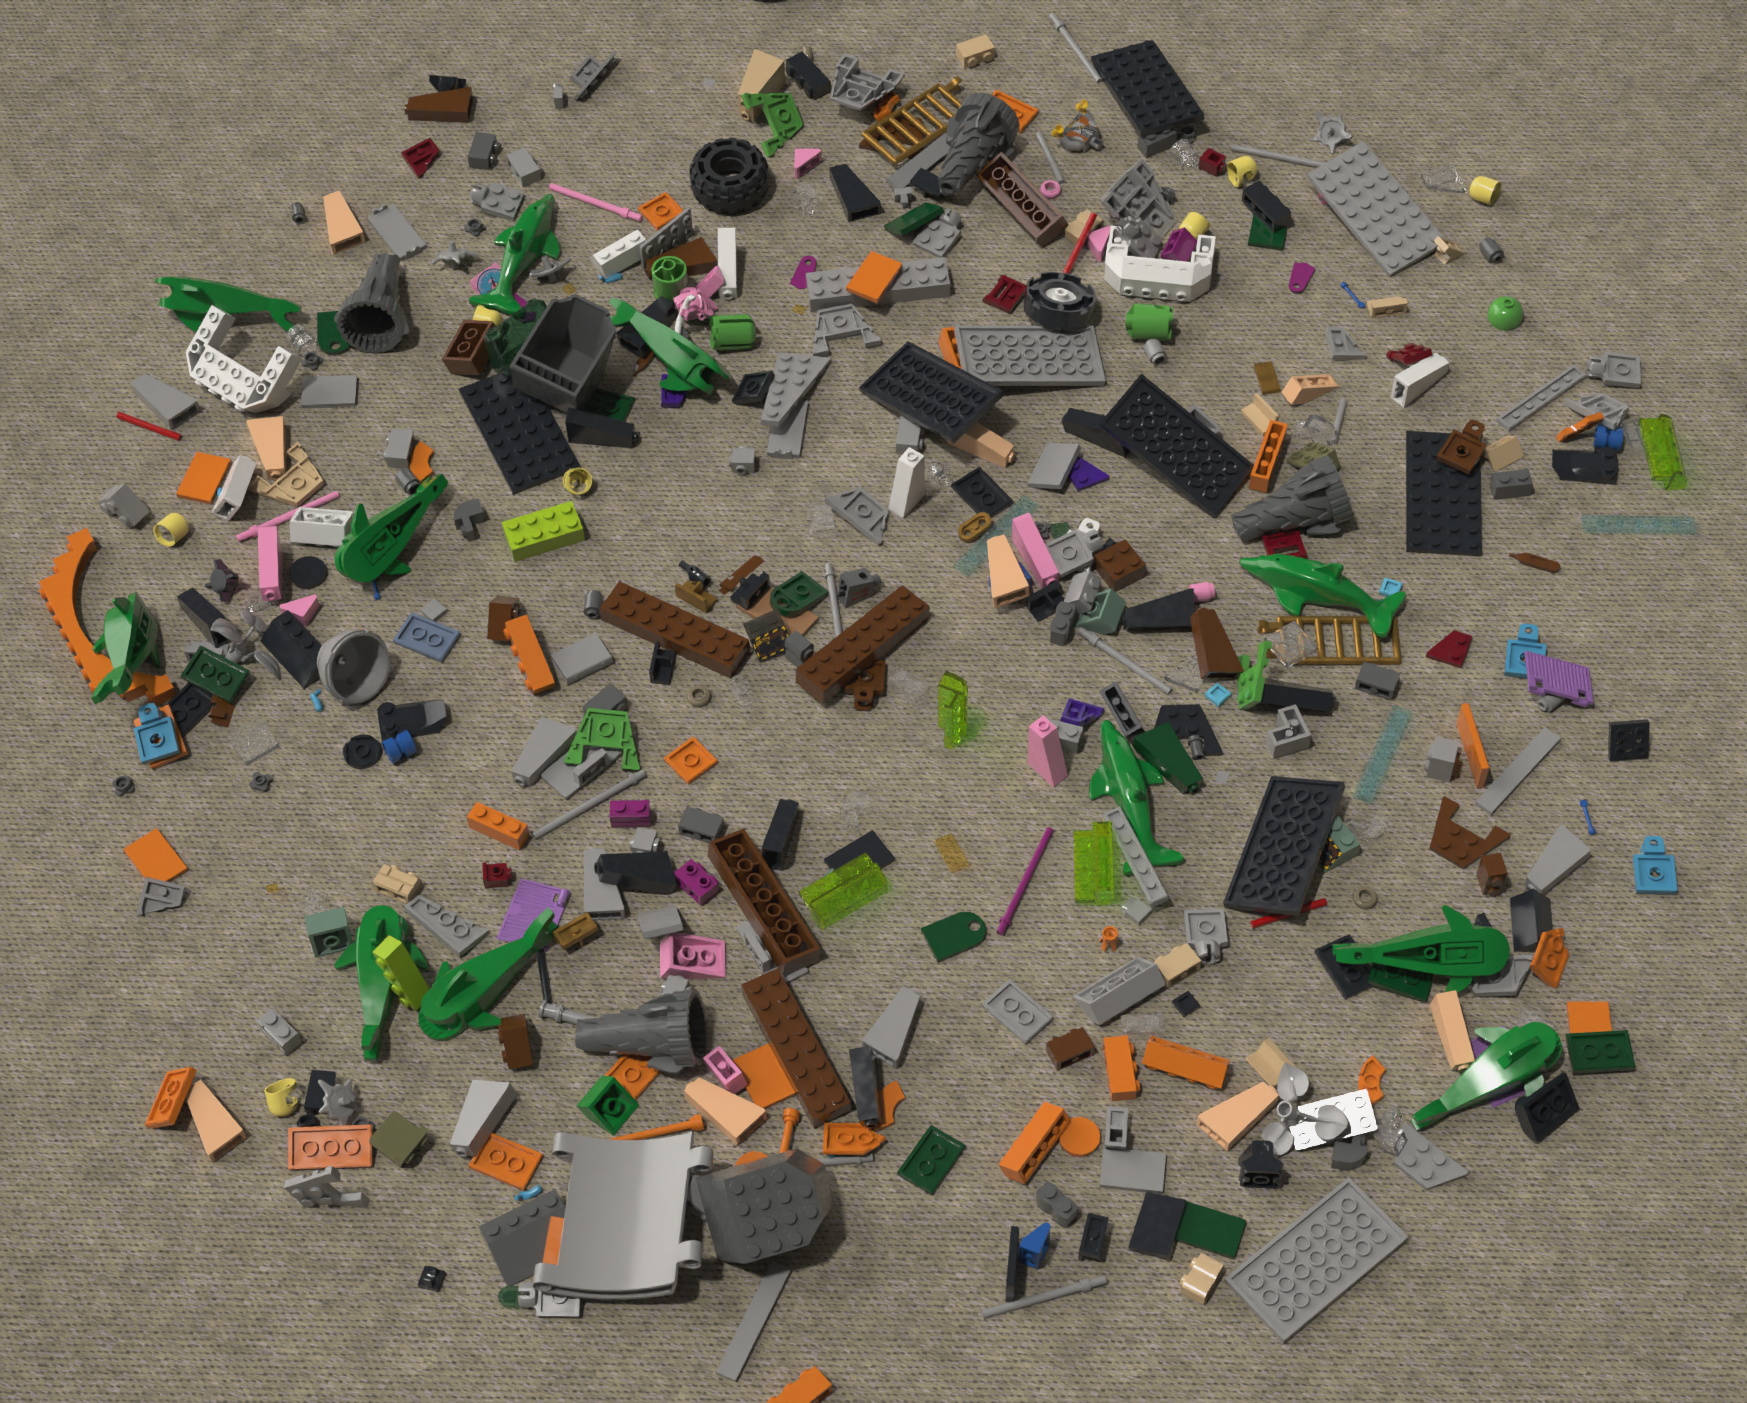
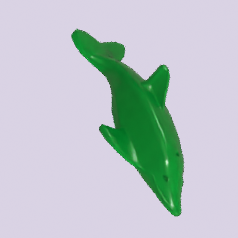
M547 194L542 199L529 205L515 226L507 228L496 237L495 245L506 246L499 281L496 288L492 291L470 297L469 303L471 305H482L515 316L522 315L523 309L512 293V286L516 279L529 269L538 257L547 255L557 260L560 255L559 242L550 227L554 209V196L552 194Z
M1284 554L1262 555L1254 558L1246 557L1241 558L1239 561L1246 571L1272 587L1279 603L1290 614L1299 616L1301 606L1305 603L1324 606H1349L1361 610L1365 614L1373 632L1381 638L1387 637L1389 634L1393 616L1406 599V592L1402 591L1396 592L1384 599L1374 600L1359 586L1342 575L1344 570L1343 564L1330 563L1325 565L1317 560Z
M1104 720L1101 724L1102 762L1089 783L1088 793L1090 800L1093 801L1102 796H1110L1115 800L1118 807H1121L1153 867L1183 863L1184 856L1180 852L1165 848L1157 843L1151 832L1146 787L1150 785H1163L1164 780L1161 774L1148 762L1135 757L1126 738L1118 732L1111 721ZM1125 862L1122 867L1123 874L1126 876L1133 875L1127 862Z

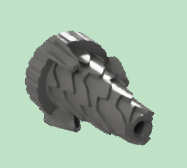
M981 92L970 94L963 100L956 112V116L950 117L946 144L950 146V149L941 167L943 170L938 177L941 194L947 196L953 195L955 192L961 193L969 179L972 180L979 168H983L987 160L990 162L1000 152L1006 157L1013 153V142L1019 132L1020 124L1016 113L1006 102L991 94Z
M376 253L365 278L362 277L359 289L345 298L341 304L340 311L334 317V321L338 323L337 329L342 338L358 350L373 353L385 352L394 348L402 341L403 336H408L409 326L403 313L404 310L399 304L400 295L398 293L400 288L397 285L400 277V272H398L400 258L397 254L389 255L383 253L379 255Z
M1328 455L1310 461L1308 465L1301 468L1287 483L1281 485L1276 491L1259 501L1247 505V509L1231 515L1234 529L1238 537L1241 538V541L1251 540L1266 533L1274 534L1282 530H1291L1299 526H1308L1306 529L1307 535L1332 534L1339 532L1342 524L1353 519L1347 492L1334 463Z
M697 990L673 991L672 994L668 993L655 997L639 1006L638 1009L620 1010V1013L605 1014L600 1018L577 1019L578 1026L576 1028L575 1044L578 1049L610 1052L612 1055L634 1054L637 1056H652L647 1062L648 1068L674 1075H683L688 1068H697L704 1062L703 1057H705L707 1050V1021L704 1004Z

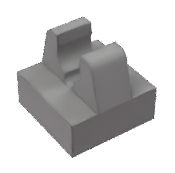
M911 187L894 189V201H900L901 208L908 207V200H912Z

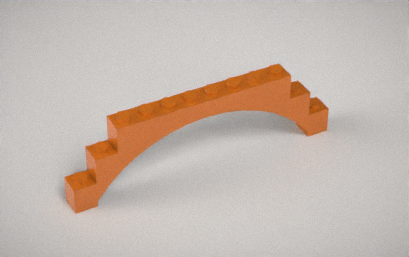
M85 528L66 537L69 543L66 547L69 552L53 559L55 566L52 569L55 574L39 581L41 589L38 591L43 600L47 599L48 602L45 604L50 613L54 612L55 615L52 617L56 626L61 625L62 629L59 631L64 640L68 639L69 642L66 643L71 653L75 652L74 660L78 667H83L81 673L85 681L89 679L91 682L88 686L93 694L102 679L113 670L111 660L101 652H93V645L84 635L78 623L76 596L79 580L92 553L97 551L90 532ZM135 671L130 688L119 696L120 698L125 697L128 703L146 695L149 702L153 701L156 706L170 701L176 693L167 674L157 676Z

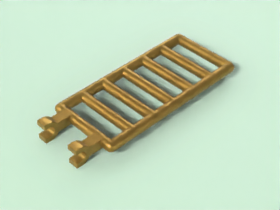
M956 76L944 87L940 83L934 85L863 131L862 137L893 165H897L947 132L948 123L944 125L920 102L927 99L950 119V117L955 115L940 103L933 94L939 91L959 109L962 102L951 93L961 88L958 84L962 82V79ZM915 107L938 130L932 133L910 114L908 110ZM903 115L926 137L919 141L896 118ZM890 123L914 145L907 149L883 126ZM878 131L901 154L894 157L871 134Z
M1278 616L1276 622L1258 621V634L1278 633L1279 647L1267 649L1266 658H1280L1281 664H1363V662L1376 665H1398L1402 662L1398 623L1395 616H1393L1391 625L1394 657H1382L1380 637L1373 630L1372 637L1375 657H1363L1360 624H1369L1366 616ZM1284 623H1296L1299 657H1287ZM1303 623L1315 624L1318 657H1306ZM1322 623H1333L1337 657H1325ZM1341 623L1352 624L1356 657H1344Z

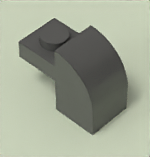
M478 498L460 504L454 512L456 530L461 529L462 536H466L468 542L475 540L472 525L485 522Z
M1365 1135L1352 1136L1351 1144L1335 1141L1331 1168L1349 1171L1360 1167L1364 1163L1368 1152V1147L1364 1146Z

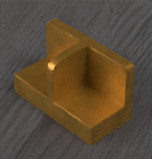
M686 581L683 585L675 584L676 597L704 613H707L717 602V597L703 590L702 582L700 581L696 585L689 581Z
M588 912L554 930V942L556 945L560 944L563 950L575 943L582 947V939L598 931V927Z

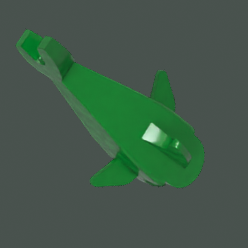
M186 276L155 278V283L168 285L172 291L168 298H159V306L172 309L176 316L195 332L198 331L210 307L213 305L228 314L268 310L280 327L298 336L299 328L288 320L287 314L288 312H301L302 306L291 300L272 298L242 287L207 279Z
M611 298L609 301L617 311L615 316H610L613 326L617 328L633 325L651 350L666 364L668 378L660 381L659 385L661 388L679 392L699 388L710 395L714 390L711 384V378L714 374L718 373L728 381L731 378V374L724 365L684 336L640 313L635 307L623 300Z
M441 473L434 478L431 476L427 477L417 488V493L369 519L367 518L364 505L358 504L351 523V532L342 540L343 544L335 553V566L338 572L358 583L370 582L381 573L386 575L409 573L411 568L397 560L396 557L406 546L430 503L446 488L448 481Z
M138 592L130 594L128 598L117 597L112 599L116 607L106 612L104 633L92 648L94 653H99L107 648L113 670L102 679L92 694L91 699L95 704L102 702L113 691H116L118 696L124 694L132 684L134 672L148 655H150L156 668L160 667V658L156 644L158 625Z
M385 905L372 907L363 915L361 927L357 928L356 942L350 944L334 964L336 970L356 964L365 1022L361 1040L364 1061H377L382 1045V1030L396 996V993L391 989V982L383 976L384 971L376 964L375 960L377 959L372 952L390 935L403 943L416 967L423 970L428 968V964L418 947L408 942L409 930L405 919L393 908Z
M1443 905L1442 911L1448 924L1421 929L1371 945L1363 943L1332 944V953L1336 955V961L1341 963L1366 964L1373 962L1421 972L1450 975L1451 977L1445 992L1456 990L1458 993L1472 982L1473 976L1492 975L1500 971L1507 963L1510 947L1506 936L1498 929L1476 926L1464 914L1447 905Z
M548 907L531 923L523 938L474 957L450 970L447 961L443 962L434 983L431 984L432 988L426 992L421 1001L418 1023L423 1033L437 1041H449L457 1037L468 1027L473 1030H483L501 1025V1018L486 1012L501 997L531 956L541 950L554 937L553 931L558 929L557 924L553 921L555 917L554 912Z
M1531 1022L1521 1028L1515 1026L1510 1030L1504 1027L1476 1028L1475 1035L1491 1045L1464 1071L1440 1099L1434 1100L1413 1114V1119L1410 1120L1411 1124L1417 1132L1424 1130L1439 1122L1448 1114L1501 1096L1521 1086H1524L1526 1097L1530 1096L1543 1086L1544 1078L1542 1074L1552 1068L1560 1058L1562 1043L1557 1032L1541 1022Z

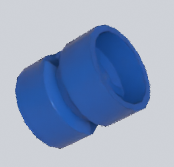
M1596 425L1593 448L1602 449L1610 447L1620 452L1623 428L1617 427L1615 430H1612L1606 426Z
M407 730L397 734L396 739L391 737L382 741L384 751L392 764L401 761L404 755L409 757L417 753L414 741Z

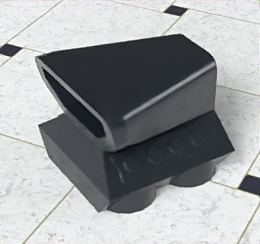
M1254 1140L1238 1159V1165L1241 1167L1238 1179L1240 1186L1244 1188H1279L1281 1186V1178L1283 1177L1284 1164L1280 1161L1271 1141Z

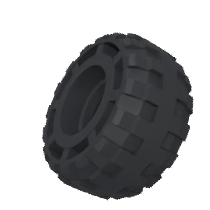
M731 137L729 139H716L715 142L705 144L702 150L699 149L693 157V163L690 164L691 190L696 200L709 211L712 209L717 214L722 215L723 213L736 215L737 212L741 211L744 213L749 211L752 206L756 207L767 193L769 183L767 160L763 157L762 152L755 145H751L749 141L744 139L737 140ZM726 171L741 172L729 177L718 175Z

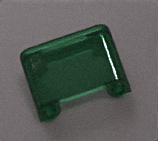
M530 299L524 307L496 327L486 331L484 340L493 371L507 376L511 374L510 365L547 307L544 300Z

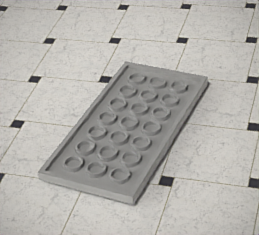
M1364 141L1307 174V179L1389 277L1437 250L1438 245L1434 240L1438 236L1444 238Z
M955 325L954 333L961 369L993 386L1105 385L1106 380L1094 326H1083L1070 331H1063L1056 328L1046 329L1043 326Z
M1348 1177L1224 1279V1282L1284 1344L1408 1240V1236Z

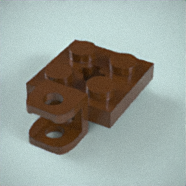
M1472 419L1466 424L1462 433L1454 429L1439 451L1436 460L1470 475L1487 447V444L1481 442L1485 425ZM1477 426L1478 430H1474L1472 427ZM1464 450L1465 452L1464 454H1459L1457 451Z
M874 661L871 667L864 669L861 675L859 673L856 679L851 683L849 681L845 685V693L854 694V708L856 711H871L874 695H883L886 661ZM868 675V679H863L862 677ZM861 702H866L867 705H866V706H861L860 703H861Z

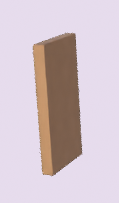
M771 587L748 610L736 604L737 609L771 630L784 625L788 635L796 630L804 636L819 620V617L809 610L797 616H783L775 612L770 606V594L773 590Z

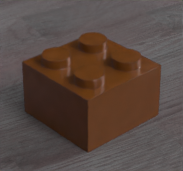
M1126 539L1094 555V569L1109 588H1112L1115 592L1145 577L1146 564Z

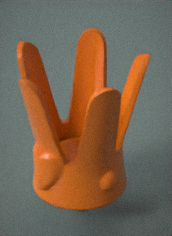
M1107 926L1103 929L1102 937L1099 940L1101 942L1103 939L1101 947L1103 951L1106 950L1108 943L1111 944L1112 952L1117 950L1116 940L1119 943V939L1117 937L1118 931L1115 927Z

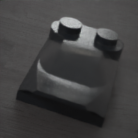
M1604 447L1600 451L1552 450V467L1558 473L1559 480L1615 485L1617 478V452L1610 447Z
M427 700L399 705L385 702L377 708L382 741L391 737L396 739L397 734L405 730L409 732L412 738L440 733V728L447 719L444 700Z
M1561 1073L1530 1096L1518 1098L1515 1103V1113L1523 1132L1533 1141L1541 1139L1580 1109L1567 1073Z

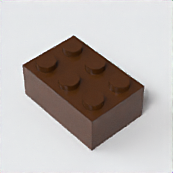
M463 320L442 361L450 374L481 375L502 335L493 321Z

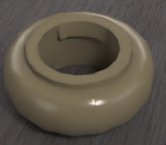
M694 686L688 691L687 700L692 706H705L710 700V692L704 686ZM696 693H702L704 695L700 699H696L693 697Z
M1361 886L1354 891L1352 899L1357 907L1369 909L1376 904L1377 894L1372 888ZM1361 894H1368L1371 899L1364 901L1359 896Z

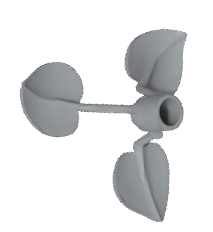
M247 609L241 610L240 615L242 619L252 626L243 640L240 634L237 633L235 626L229 621L219 618L212 624L211 631L218 632L233 641L231 648L224 656L225 658L238 664L240 661L245 662L246 659L254 656L260 664L279 680L280 666L271 655L264 651L260 653L254 651L245 656L246 650L242 647L254 629L261 633L266 632L267 625L260 617Z
M1284 1063L1279 1074L1277 1086L1278 1094L1284 1100L1277 1105V1114L1282 1117L1281 1121L1284 1125L1279 1122L1269 1123L1261 1135L1264 1140L1273 1143L1278 1156L1286 1154L1294 1144V1135L1287 1131L1289 1129L1287 1120L1292 1121L1298 1116L1317 1121L1314 1127L1315 1132L1320 1138L1325 1140L1337 1138L1349 1125L1345 1113L1334 1105L1321 1106L1318 1110V1117H1314L1300 1112L1298 1107L1292 1104L1298 1100L1297 1097L1304 1096L1307 1093L1310 1082L1304 1071L1289 1063Z

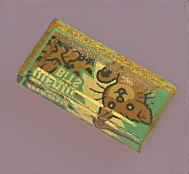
M952 833L934 840V844L951 874L969 866Z

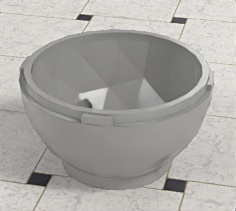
M353 629L338 633L323 644L318 653L317 667L320 680L332 697L349 705L359 704L371 699L387 682L390 674V658L384 641L377 634L367 630ZM351 679L353 683L347 684L346 681Z

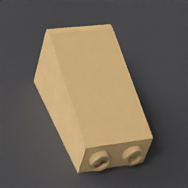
M757 49L753 51L738 92L739 115L742 119L755 122L763 112L761 105L746 109L741 97L742 94L778 93L785 85L784 60Z

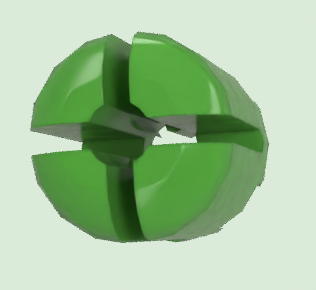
M748 314L710 316L711 349L724 351L752 348L756 338V329L751 316Z

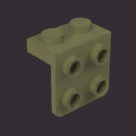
M1314 442L1306 444L1304 448L1292 453L1286 459L1288 464L1303 468L1310 461L1328 455L1336 469L1339 470L1341 468L1335 449Z
M392 1111L371 1136L369 1143L398 1167H401L404 1162L408 1164L415 1156L413 1151L417 1146L421 1148L428 1140L426 1135L429 1130L423 1125L418 1129L397 1111Z

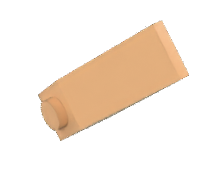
M1330 374L1292 376L1283 389L1282 394L1291 405L1304 404L1338 388L1339 385Z

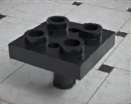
M1648 719L1609 722L1608 758L1610 761L1648 758L1650 728Z

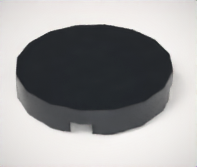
M304 556L297 559L289 569V577L292 583L301 589H313L317 585L322 584L327 576L324 562L314 556Z
M366 734L352 737L343 748L345 762L355 769L370 768L378 762L382 753L379 741L374 739L373 736Z

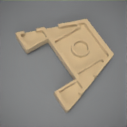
M297 442L286 451L287 457L296 462L291 469L272 485L260 476H256L249 482L247 490L299 507L324 485L323 479L310 462L300 443Z

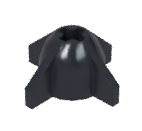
M429 75V82L438 92L460 89L466 86V79Z
M213 560L215 570L211 574L210 583L205 584V588L211 587L214 592L220 594L221 602H228L238 584V573L231 571L222 560Z

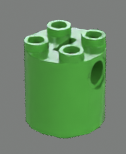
M664 256L653 263L651 271L656 300L662 296L674 303L673 298L680 295L681 289L688 287L686 264L682 259L675 256Z
M1134 303L1126 313L1125 328L1131 339L1171 340L1172 324L1169 323H1172L1173 307Z

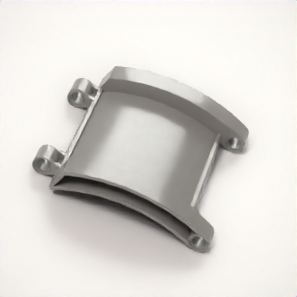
M692 1131L672 1137L648 1140H611L565 1132L556 1133L552 1156L572 1161L558 1264H536L533 1288L557 1295L591 1299H641L673 1294L677 1285L679 1267L696 1269L701 1266L703 1244L696 1240L682 1242L690 1173H695L696 1171L705 1173L712 1170L713 1149L706 1146L693 1148L694 1132Z

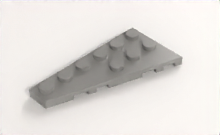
M778 352L773 371L775 376L768 390L761 417V425L779 427L788 417L789 411L797 406L798 400L803 398L815 384L816 378L824 373L825 367L831 363V358Z

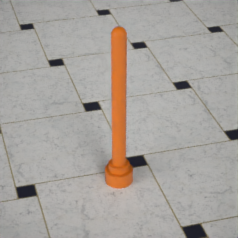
M784 1109L782 1119L784 1120L785 1127L779 1153L786 1152L789 1149L793 1126L799 1121L800 1112L797 1109Z
M701 1114L693 1115V1118H689V1121L609 1139L643 1140L688 1129L698 1132L704 1130Z

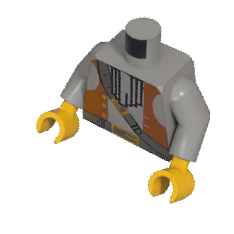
M1085 99L1081 101V105L1080 103L1076 104V110L1083 114L1079 113L1065 129L1062 125L1058 124L1052 131V136L1059 137L1060 144L1068 151H1081L1085 153L1091 146L1099 150L1103 145V141L1099 139V128L1091 113L1086 110L1088 102Z

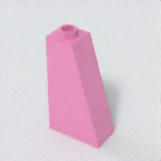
M1030 513L1012 519V541L1040 587L1044 588L1057 580L1059 582V571Z
M277 526L258 528L259 583L262 600H282L283 551Z
M1043 715L1029 726L1027 763L1049 784L1055 787L1068 777L1057 727Z

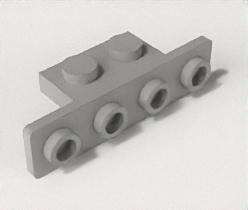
M615 50L603 64L589 54L572 73L569 79L581 88L574 97L575 101L579 97L583 99L588 93L587 88H592L598 81L596 79L597 76L602 77L607 71L605 67L607 65L610 67L615 62L616 58L614 56L617 53Z

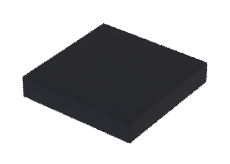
M771 370L744 374L732 398V403L740 405L761 402L775 376L774 372Z

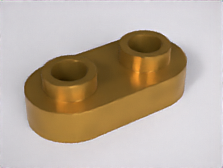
M980 512L961 524L958 528L960 540L971 542L988 531L992 525L990 515Z

